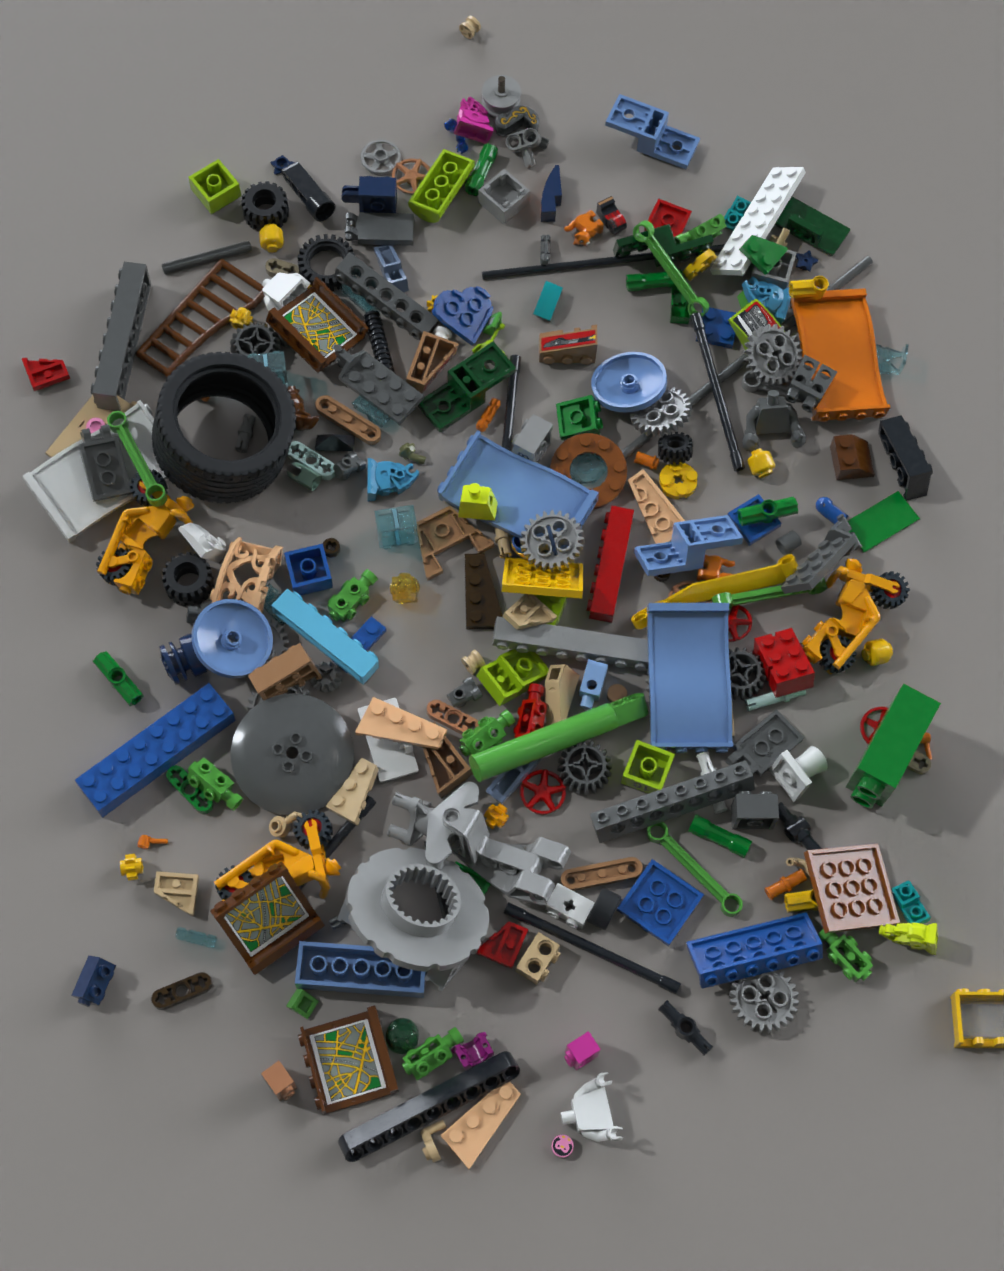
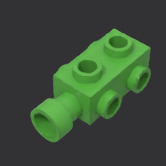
M718 214L690 231L675 236L676 245L711 234L713 238L722 234L721 230L727 227L725 218L722 214Z
M366 569L361 574L359 580L355 577L350 581L347 580L342 585L341 591L329 599V615L335 621L339 619L343 622L346 619L351 620L356 615L357 611L355 609L359 605L364 606L370 598L368 596V587L370 585L373 586L378 580L376 575ZM341 602H345L344 606H339Z
M507 709L500 713V717L497 719L486 716L478 721L479 726L474 730L470 728L462 733L463 738L459 740L461 743L459 748L466 757L489 749L491 746H496L503 741L502 738L507 735L503 729L510 727L516 722L513 715ZM494 729L496 732L493 735H491V732ZM479 741L480 745L475 747L476 742Z
M204 757L198 762L194 761L189 766L187 776L189 784L194 788L199 787L204 792L206 799L209 801L214 800L217 803L223 800L232 811L239 807L243 797L231 791L234 782L229 776L223 774L213 763Z
M824 929L818 933L819 938L822 941L825 940L830 945L826 950L828 958L843 969V974L849 980L857 982L861 978L864 981L872 973L870 970L873 967L871 956L865 951L861 953L856 947L858 945L856 940L852 936L846 937L843 934L839 937L836 933L825 934ZM837 949H842L844 951V955H841L837 951ZM852 965H857L859 970L856 971Z
M456 1027L449 1030L448 1034L442 1038L439 1034L434 1037H428L424 1044L407 1052L406 1056L403 1057L405 1063L402 1064V1067L408 1076L412 1074L416 1080H419L452 1058L453 1055L450 1048L464 1042V1039Z

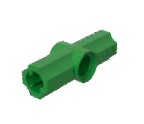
M793 496L775 501L767 499L761 504L738 509L737 514L741 526H747L760 522L771 523L774 519L798 514L799 510L797 500ZM764 510H770L772 513H766Z
M105 651L95 657L93 663L129 706L139 703L144 695L111 655ZM123 676L120 681H114L115 677Z

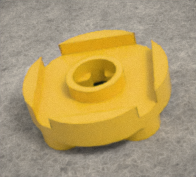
M711 249L706 250L696 258V261L690 263L684 269L683 274L689 281H692L698 275V272L701 271L703 273L710 267L709 264L718 258Z
M673 462V465L667 464L661 470L659 476L661 491L672 499L687 498L696 489L698 474L686 463L682 464L679 462V465H676V462ZM674 478H681L683 483L678 482V484H676Z

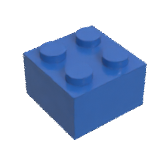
M323 543L284 552L293 592L295 591L301 596L333 588Z

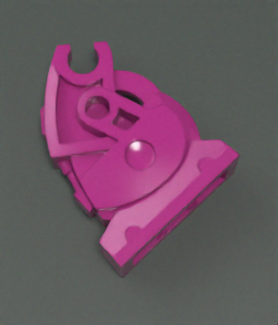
M468 97L467 101L465 98H462L454 134L484 144L488 143L493 133V127L489 126L487 110L472 97Z

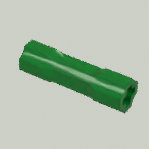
M484 144L476 166L465 185V191L468 194L478 196L479 189L483 187L485 178L498 154V148L495 145Z
M666 272L626 275V288L628 292L649 288L672 287V284H674Z
M695 815L688 832L719 844L745 858L752 843L751 840L712 824L709 820L699 815Z

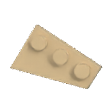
M361 758L351 771L349 778L326 805L327 809L358 826L361 810H364L366 806L367 794L372 790L379 771L377 765Z

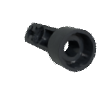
M298 161L281 170L285 181L305 204L307 211L316 221H324L334 213L335 203L326 192L321 190Z

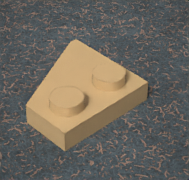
M524 594L502 617L516 630L553 622L557 616L535 595Z
M156 871L154 893L190 916H194L199 875Z

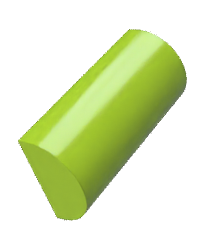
M443 149L408 201L412 212L424 221L437 223L475 167V161Z

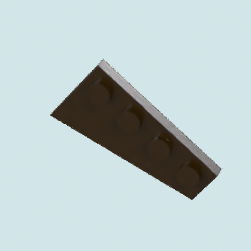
M484 553L465 554L466 629H494L497 616H503Z

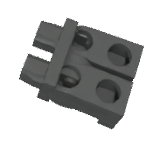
M804 355L786 390V401L795 403L799 399L804 402L802 405L803 410L811 412L813 408L818 406L837 371L822 364L815 378L811 380L820 362ZM804 363L812 364L813 368ZM821 372L829 373L830 377Z

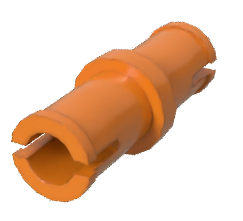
M798 869V871L787 877L782 876L780 881L764 888L768 898L772 900L784 892L792 891L793 887L807 881V877L802 869Z

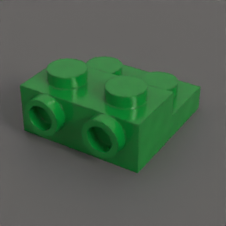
M592 395L556 404L559 435L562 441L584 433L601 435L600 429L603 428V422L601 417L598 418L601 406L599 401H596Z

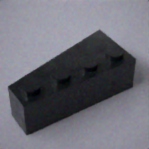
M902 415L881 420L878 434L886 454H890L892 469H897L898 484L905 489L904 499L908 501L927 496L933 469L931 464L927 463L924 451L920 450L916 437L912 435L908 422H905Z

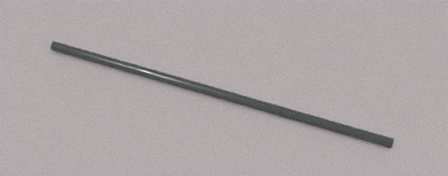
M866 256L828 286L827 290L841 289L873 263L872 258ZM793 314L780 324L784 326L785 332L797 324L795 315ZM744 353L717 374L720 384L749 362L744 361L748 357L747 354ZM710 381L688 397L691 407L712 391ZM644 432L622 450L625 460L651 440L653 433L646 436Z

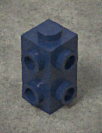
M88 955L71 996L79 999L77 1003L86 1007H90L91 1004L99 1006L105 997L109 981L113 978L116 965L100 957Z

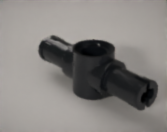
M780 802L778 804L779 818L784 823V833L793 843L798 842L802 844L807 850L822 849L811 836L809 823L802 816L797 817L793 815Z
M668 1000L659 1007L658 1010L671 1022V1026L675 1029V1033L680 1039H684L688 1043L691 1042L703 1056L713 1048V1045L700 1034L701 1031L696 1027L694 1019L685 1016L683 1013L680 1014ZM683 1023L688 1024L691 1027V1032H683L680 1025Z

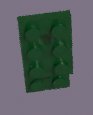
M670 224L654 228V237L672 262H685L695 255L698 257L710 249L714 242L711 234L676 245ZM648 231L641 232L643 236L648 237ZM634 235L617 239L613 252L615 257H626L633 251L643 252L648 249V246L645 242L637 241ZM653 255L656 267L661 266L659 261Z
M493 341L448 370V382L425 396L418 407L435 428L442 432L485 403L486 391L515 373L516 367ZM487 363H491L495 367L493 369H486L484 366ZM441 404L449 406L447 410H440L438 407Z

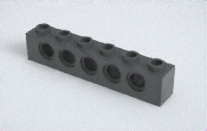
M350 252L336 267L334 276L341 284H346L354 294L362 296L369 305L378 308L385 317H390L400 328L410 332L416 340L421 339L423 331L432 333L435 327H437L439 320L432 313ZM352 275H357L360 278H354ZM367 286H372L374 289H368ZM382 297H387L389 300L385 301ZM397 308L403 309L404 312L398 311ZM412 319L418 320L419 323L412 322Z

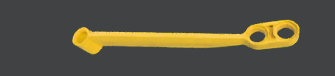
M788 554L781 557L776 565L693 583L665 600L654 603H698L711 600L713 596L724 592L736 594L781 584L786 581L787 577L797 571L798 564L794 555ZM647 607L632 616L631 621L635 629L647 627Z

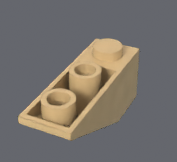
M565 664L550 665L545 680V703L548 704L546 726L567 718L580 675Z

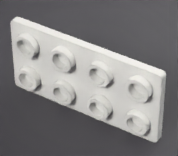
M396 698L384 700V702L399 708ZM369 705L358 708L360 720L363 718ZM365 735L373 762L379 768L377 775L380 783L419 772L411 743L393 742V740L377 739Z

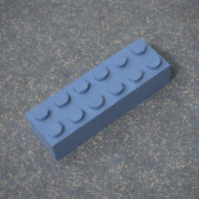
M299 941L295 976L297 989L424 998L426 972L395 965L389 958H382L374 953L372 946Z

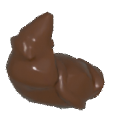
M295 386L287 387L296 410V429L304 431L314 428L319 421V416H310V413L305 412L304 401L298 394L300 392L299 389H296Z

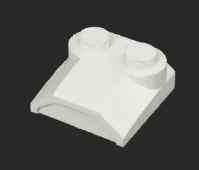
M191 522L178 528L201 558L219 563L224 558L226 543L220 537H213L200 525Z

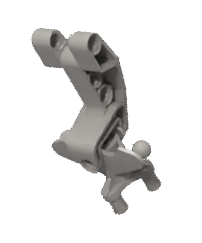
M466 782L436 808H433L432 803L424 800L422 802L420 798H411L397 792L395 793L392 805L407 809L410 813V823L408 829L391 824L387 831L388 837H393L403 841L406 845L412 846L425 835L427 836L425 858L428 866L441 870L444 866V860L453 853L484 880L508 897L539 905L547 904L555 884L552 880L539 874L542 868L564 869L571 854V850L567 846L543 837H538L532 844L528 845L501 843L490 839L483 814L478 810L468 809V807L478 804L479 788L474 782Z

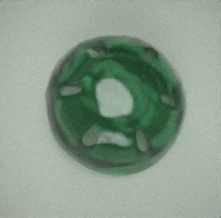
M397 1018L388 1025L386 1044L391 1051L397 1054H407L410 1049L417 1047L419 1032L417 1025L412 1020Z

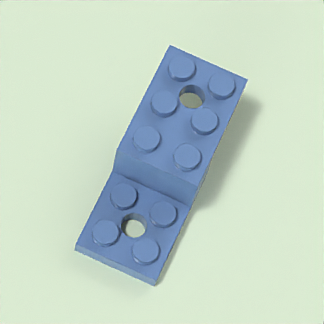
M619 94L605 123L607 127L637 137L638 152L687 169L700 142L699 137L667 126L669 112ZM632 114L634 117L627 118L624 115ZM678 145L681 149L675 150L672 146Z
M728 515L675 522L671 542L637 546L634 549V554L647 576H657L703 568L706 549L742 544L743 537Z

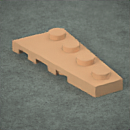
M642 469L628 479L629 486L655 544L671 542L674 523L685 520L645 470Z
M375 697L372 698L355 731V734L360 736L367 735L377 739H389L399 743L406 742L433 749H439L447 733V729Z
M510 1081L490 1091L441 1134L443 1140L468 1170H470L477 1157L481 1154L488 1141L521 1095Z

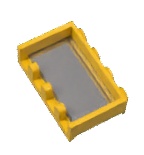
M966 988L957 989L950 996L955 1038L954 1048H1004V989H1000L998 992H990V989H979L977 992H969V989Z

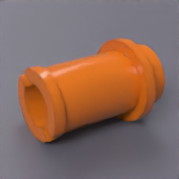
M638 451L634 463L650 467V470H656L660 459L656 455L653 457Z

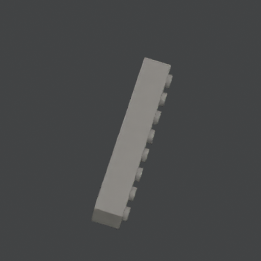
M497 616L495 621L492 646H497L501 650L510 648L516 649L521 653L529 651L536 652V654L541 656L548 654L556 655L560 659L569 657L575 658L580 662H586L590 659L604 664H614L619 668L634 667L639 671L648 670L647 639L549 624L516 630L503 617Z

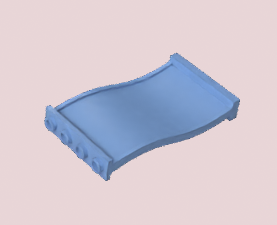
M478 430L474 436L471 435L469 437L466 449L459 453L455 466L450 467L445 482L442 481L437 489L439 500H444L459 509L464 485L477 483L482 487L491 488L498 502L495 521L478 520L520 539L523 538L521 531H526L524 525H531L530 518L537 520L536 514L542 517L543 511L547 515H550L551 510L554 511L555 515L561 511L563 517L569 513V520L574 517L576 523H580L582 528L598 502L599 492L593 489L589 490L561 473L501 447L481 435V432ZM547 526V531L549 534V539L552 545L553 553L555 556H557L558 553L556 550L555 541L553 539L551 527ZM557 528L555 531L560 532L564 528ZM538 533L536 536L541 537L544 533ZM562 545L560 548L566 549L568 545Z
M648 603L650 745L666 751L667 749H675L676 753H686L687 749H695L696 753L708 752V749H716V753H726L728 749L733 747L728 639L729 603Z

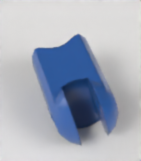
M821 497L816 502L818 512L834 525L838 521L837 516L840 514H844L846 519L849 516L835 506L828 497Z

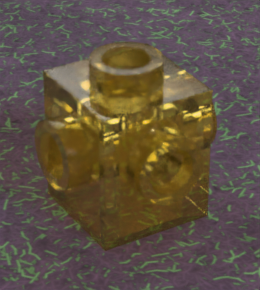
M400 573L399 576L392 577L390 593L392 594L393 601L398 604L418 602L417 593L420 591V585L416 578L411 576L410 573Z

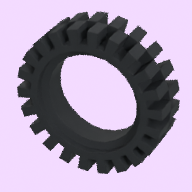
M323 234L324 239L317 235L316 241L313 238L308 239L309 244L305 242L303 248L299 250V273L311 283V286L315 277H318L332 292L335 286L338 290L342 289L341 283L334 276L335 274L320 275L314 272L310 267V261L314 255L321 251L336 252L343 259L349 252L355 256L353 248L349 246L347 241L343 243V238L340 236L336 240V235L333 234L331 239H328V234Z

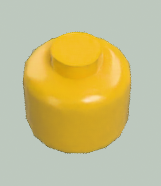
M266 224L260 230L261 248L274 253L283 247V231L276 224Z
M762 448L752 451V456L747 460L752 475L763 478L772 474L775 463L769 451H762Z
M880 638L866 642L861 654L863 660L869 665L877 666L889 662L893 655V649L889 642Z

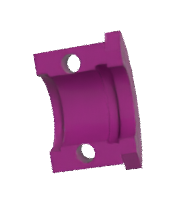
M481 1032L472 1041L463 1045L458 1044L451 1049L453 1054L457 1055L464 1070H468L494 1055L486 1039V1032Z

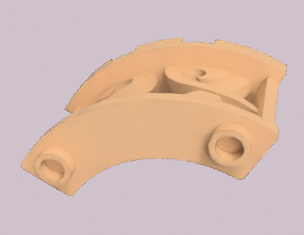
M241 537L231 542L222 563L215 589H212L210 594L212 603L222 600L224 592L229 591L228 599H232L237 594V600L242 599L263 613L269 589L266 587V583L269 578H273L275 572L281 566L283 547L276 545L273 548L256 545L242 541ZM256 561H258V564H259V565H260V564H263V566H262V567H257V566H256ZM251 563L253 570L259 577L249 578L240 586L235 578L234 570L244 564ZM255 585V589L250 590L249 586Z

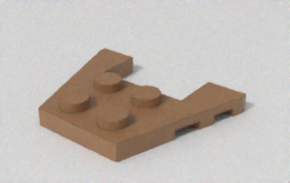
M451 506L416 522L427 581L443 573V569L435 555L467 539H470L478 553H483L494 547V542L491 539H487L480 530L470 525L468 520L458 517V512Z

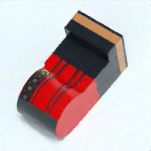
M612 196L597 203L596 213L611 234H616L627 228L626 220L617 209Z

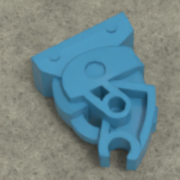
M754 276L749 279L751 285L745 280L742 283V287L747 301L750 303L754 299L759 300L778 323L781 324L786 318L791 300L789 288L783 290L772 283L758 282Z
M368 458L367 501H375L378 494L389 496L392 492L400 494L406 491L418 478L419 471L409 472L414 467L412 463L406 466L390 461L377 463L374 459Z

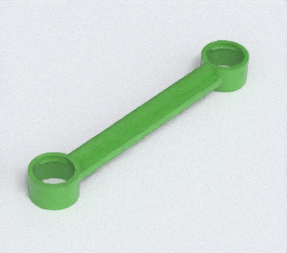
M646 220L638 223L633 229L635 239L639 242H645L689 303V314L692 315L698 312L694 308V303L696 302L703 307V313H701L703 317L709 310L708 301L703 297H697L654 237L655 229L652 223ZM639 226L647 229L648 237L640 233Z
M122 411L112 412L107 418L108 425L112 432L118 434L146 487L145 495L149 504L155 507L162 506L167 501V493L164 487L155 481L128 429L129 422L125 413ZM124 419L122 424L118 426L112 425L115 420ZM154 492H163L162 496L157 499L150 498Z
M823 577L811 590L786 594L782 591L781 586L736 594L724 592L713 596L712 602L729 603L730 609L736 605L802 593L819 594L827 590V584Z
M664 822L647 828V838L653 843H660L721 903L720 908L724 915L734 917L739 914L743 907L742 899L737 894H729L668 834V827ZM660 826L664 829L665 834L661 838H655L651 835L650 828ZM727 899L736 900L739 904L738 910L735 912L728 911L724 905Z

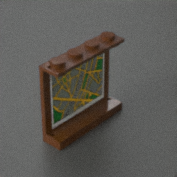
M315 277L312 287L280 310H277L275 307L269 310L266 322L317 373L337 359L334 351L336 344L341 345L344 350L348 351L365 338L369 329L365 322L360 320L353 313L352 309L347 307L318 277Z
M282 861L271 865L268 871L251 879L249 884L235 890L232 896L218 902L210 910L254 975L296 947L299 941L306 940L325 926Z
M375 1005L367 1007L366 1012L305 1030L304 1027H300L302 1033L298 1034L300 1046H305L307 1052L306 1055H303L306 1068L311 1067L312 1071L309 1081L311 1088H316L318 1097H314L317 1110L322 1109L323 1115L399 1092Z

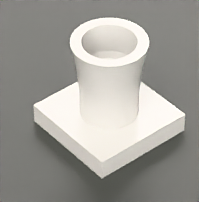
M810 746L796 759L792 757L788 750L782 752L769 771L794 802L811 785L812 781L809 778L826 771L828 765L823 753L818 748Z

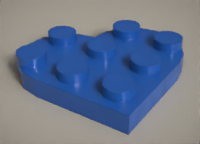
M479 286L466 288L462 292L455 289L452 291L446 290L435 298L432 313L444 326L472 346L476 343L492 315L491 296L485 289Z

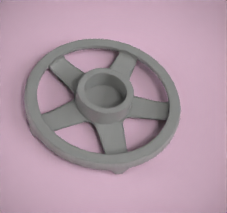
M374 140L362 149L361 162L371 174H387L392 172L396 166V163L393 165L388 158L398 154L396 163H399L401 161V153L399 148L388 140ZM381 142L388 143L395 149L386 151L383 149ZM376 143L374 153L365 152L370 145ZM364 157L374 159L371 168L366 164ZM380 164H384L389 168L386 170H376Z

